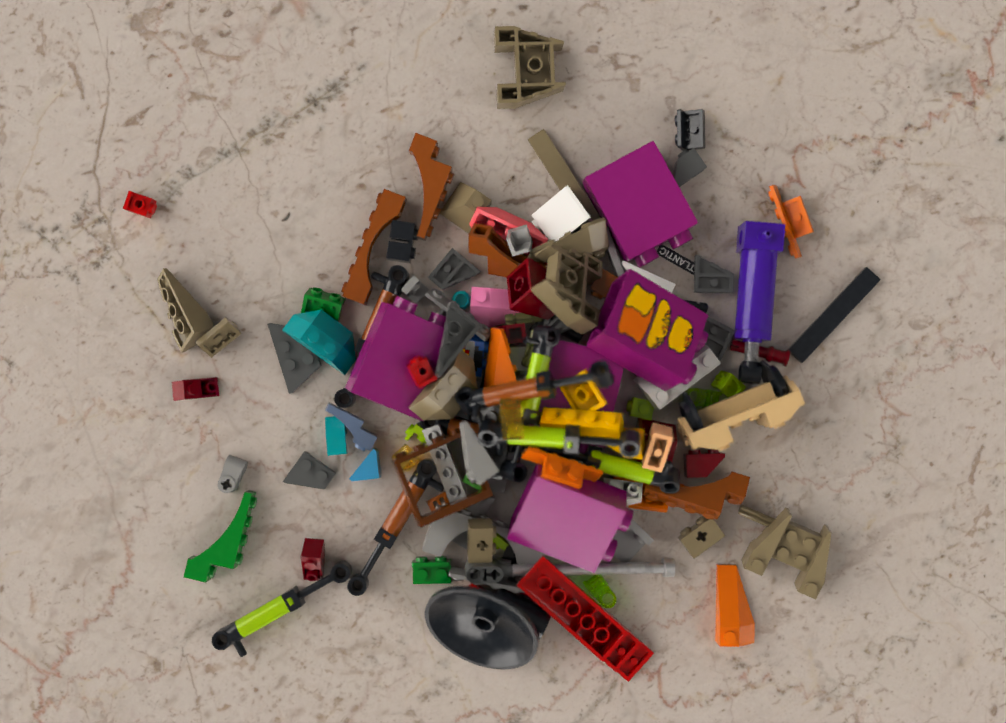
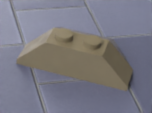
M462 350L443 375L429 383L408 408L422 420L453 419L461 409L455 400V394L463 387H469L472 390L477 389L474 360Z

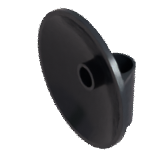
M471 586L447 587L434 593L425 608L426 624L432 635L443 647L465 661L491 669H514L529 663L537 652L539 640L544 634L551 618L539 605L504 588L497 589L496 593Z

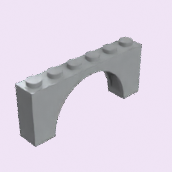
M442 502V505L437 504L435 510L448 503ZM462 509L430 523L422 551L441 557L452 539L468 531V519L489 517L481 514L477 517L471 515V511ZM497 520L496 523L492 522L493 526H496L497 533L503 536L511 545L517 564H535L544 556V553L508 540V523ZM514 576L513 578L519 582L524 576Z

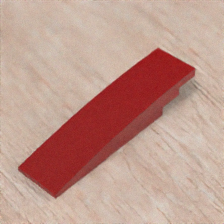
M544 556L516 584L517 587L596 657L605 662L615 672H618L628 682L654 654L648 646Z

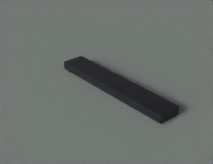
M865 267L788 348L790 353L800 363H803L881 279L868 267Z

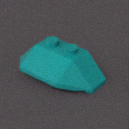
M323 310L294 314L282 329V331L344 376L356 361L353 332Z

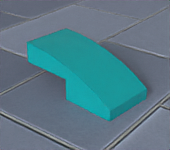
M335 416L325 417L327 455L348 454L346 426Z

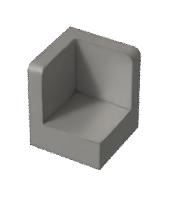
M527 224L508 230L506 240L512 256L531 251L533 241Z

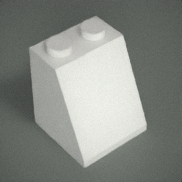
M567 185L532 214L534 220L531 222L538 230L542 229L548 241H558L564 236V233L570 231L573 234L582 229L581 225L591 222L592 219Z

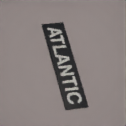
M663 244L658 247L657 253L659 256L694 275L693 261Z

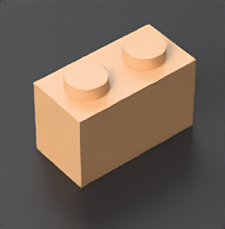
M652 423L644 449L642 468L662 472L673 440L672 427Z

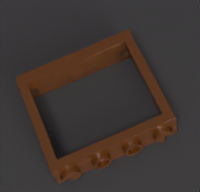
M460 428L450 431V435L443 438L440 435L431 439L432 443L428 445L424 443L413 447L414 451L406 453V450L395 454L396 458L391 460L419 527H424L493 496L489 483L486 480L479 485L481 490L421 516L400 463L459 438L461 439Z

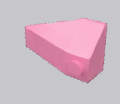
M472 287L470 313L479 323L485 324L490 328L505 324L506 314L515 315V313H520L510 310L507 289Z

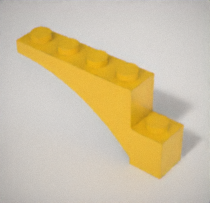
M543 408L540 419L541 427L566 428V424L580 425L581 436L620 439L623 431L627 429L636 430L641 436L640 452L631 459H643L645 449L644 429L624 428L622 413ZM608 446L620 453V447Z

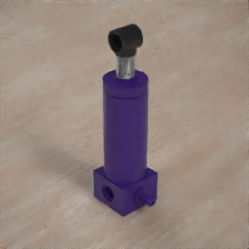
M745 221L738 226L736 253L741 255L734 339L745 342V360L739 366V382L759 384L761 381L762 366L757 359L759 357L758 347L762 341H771L777 256L783 252L785 224Z

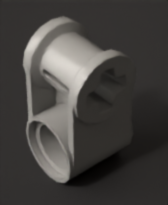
M232 455L227 457L218 481V488L221 492L230 493L238 489L242 476L247 469L248 461ZM230 480V484H232V487H228V485L225 484V481Z

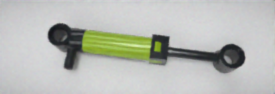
M538 325L533 331V338L524 337L523 343L533 346L526 379L534 378L537 372L549 369L553 348L560 340V331L556 327ZM541 397L521 400L519 407L515 406L512 419L520 421L521 425L529 426V424L539 426L542 412L538 411ZM516 445L512 460L507 459L501 464L500 475L503 478L516 483H521L525 480L527 467L520 462L524 445Z
M486 419L481 423L478 441L486 447L495 445V454L497 456L503 455V444L563 448L564 453L578 454L579 444L617 446L620 447V453L623 456L633 458L640 452L641 436L639 432L633 429L623 431L620 439L580 436V425L566 424V428L499 424L493 419Z
M592 445L588 446L585 454L579 452L578 454L564 453L563 448L528 446L539 448L547 453H554L559 456L582 461L584 465L594 466L609 475L660 487L661 491L668 494L676 493L680 489V470L673 467V463L669 460L665 462L662 472L642 468V462L603 453L602 448Z
M339 561L332 567L329 575L299 591L296 585L282 595L219 629L212 637V645L217 650H225L233 644L239 656H245L247 651L240 641L241 639L287 613L300 608L306 603L304 597L330 582L343 583L347 581L352 574V566L346 561ZM337 568H344L346 575L340 576L337 573ZM221 634L227 637V642L220 640Z

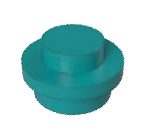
M458 291L452 296V301L458 303L460 308L464 310L469 307L471 298L467 292Z

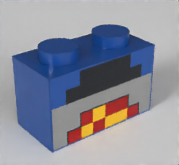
M474 334L462 350L474 360L476 376L481 377L482 370H486L487 359L484 358V353H488L489 341H484Z

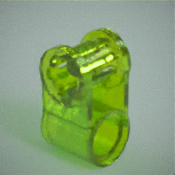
M688 388L684 391L688 395L695 391L697 399L693 403L695 406L702 408L718 402L719 397L722 395V392L700 388Z
M594 575L588 581H583L588 591L604 608L608 609L615 606L617 602L616 595L602 575ZM611 594L613 599L611 602L605 603L602 601L603 596Z

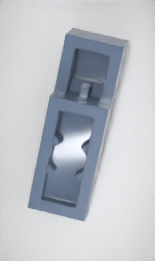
M328 402L325 410L338 418L353 435L352 441L355 443L354 446L362 451H365V449L370 451L377 439V435L361 427L364 423L363 419Z

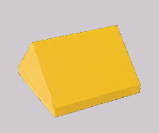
M584 369L576 375L588 373L587 369ZM587 381L560 387L572 409L595 411L607 404L595 382Z

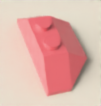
M477 207L469 223L471 228L474 223L493 226V230L506 242L509 229L527 224L533 241L532 249L548 241V238L535 228L532 223L498 207Z

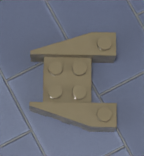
M495 26L494 53L514 52L515 83L497 84V109H516L564 91L566 82H555L554 51H562L564 41L552 37H544L536 32L521 30V28L516 26Z
M550 244L535 253L537 258L547 263L546 280L532 287L531 291L567 327L581 335L597 327L599 309L587 303L585 295L586 286L602 278L603 262L589 253H577L574 249L565 250L562 249V246Z
M785 508L776 517V520L749 543L741 559L743 567L762 576L770 559L774 558L800 570L794 582L797 591L816 600L825 583L831 531L825 524L820 533L792 522L790 521L792 514L789 508Z

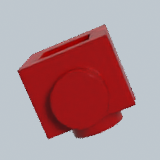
M128 191L123 209L151 219V216L156 212L157 205L156 200Z
M415 356L406 365L418 388H422L437 380L427 358L424 356ZM424 367L425 373L419 374V369Z

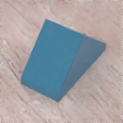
M374 448L352 474L349 478L351 481L378 479L381 477L379 450L377 448Z

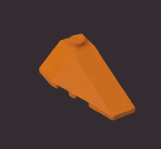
M492 327L490 329L484 387L517 381L514 373L517 371V368L509 358L511 349L505 331L501 328ZM520 401L513 402L512 409L515 406L519 407Z
M717 564L715 641L722 647H741L752 644L755 637V623L737 565Z

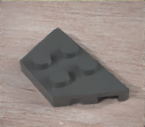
M268 323L267 325L288 392L292 394L322 366L320 359L282 331L285 325Z

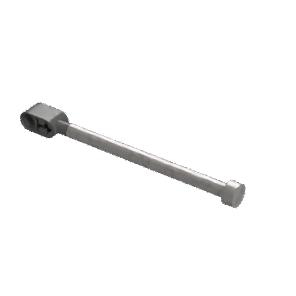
M492 558V563H468L467 561L465 573L467 580L471 583H497L502 580L503 576H525L534 564L501 565L500 561ZM662 558L661 562L600 563L595 573L569 563L553 564L565 575L662 573L663 577H674L675 561L673 558ZM472 569H478V572L470 573Z

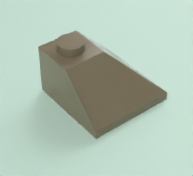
M460 182L441 209L440 214L469 234L471 230L469 223L476 208L490 207L492 201L478 190Z

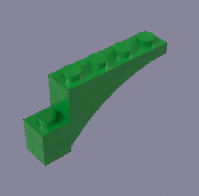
M250 490L244 492L234 519L221 537L200 555H193L188 558L184 578L206 583L215 576L217 568L214 565L234 569L241 565L243 560L242 547L246 545L248 535H246L247 527L251 526L253 516H250L251 511L257 504L256 492Z

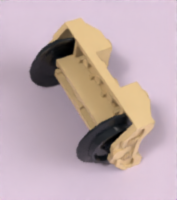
M762 360L760 365L762 366L763 384L698 410L688 393L683 392V401L679 403L681 417L677 419L678 432L685 447L690 445L692 449L702 447L722 451L729 448V444L734 442L728 428L729 426L731 429L743 425L742 421L749 419V421L756 420L758 425L764 427H774V429L785 425V421L792 418L800 406L805 405L802 394L793 380H789L787 375L782 376L776 366H769L766 361Z

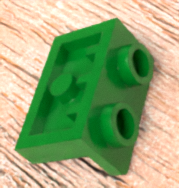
M317 287L309 288L304 294L301 313L323 310L339 322L346 298L341 297L337 293L324 292Z
M422 556L416 557V560L412 561L413 584L452 583V577L448 576L451 569V559H447L446 556H437L434 560H428V557Z

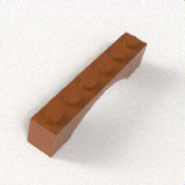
M386 189L378 194L376 199L378 205L376 210L371 212L369 228L364 230L362 247L358 246L355 257H357L356 262L351 264L348 272L350 275L349 280L343 284L341 290L343 297L365 306L367 305L373 290L369 273L372 248L379 235L392 223V220L401 218L407 202L405 196Z

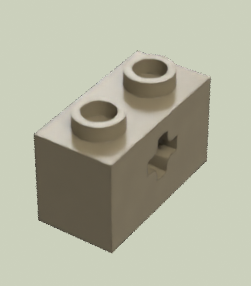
M701 516L695 521L696 524L691 528L688 526L680 532L681 535L678 539L694 559L725 537V534L714 519H707ZM699 531L702 532V539L698 538L697 533Z
M491 518L468 519V563H492V555H496V544L493 543V538H496L497 530L496 526H493Z

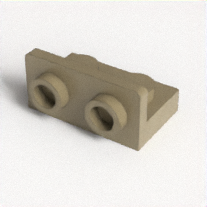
M225 317L200 337L196 344L212 358L242 333L233 321L230 322Z

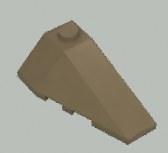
M605 218L581 225V230L573 234L569 231L564 233V236L558 241L550 240L531 249L528 258L536 262H544L537 258L535 253L550 244L562 246V249L565 250L574 249L577 253L586 252L597 259H601L605 256L609 247Z
M163 268L157 281L163 301L168 303L169 313H167L168 319L173 320L175 329L172 330V333L182 353L196 346V341L212 329L214 323L210 320L207 312L167 268Z

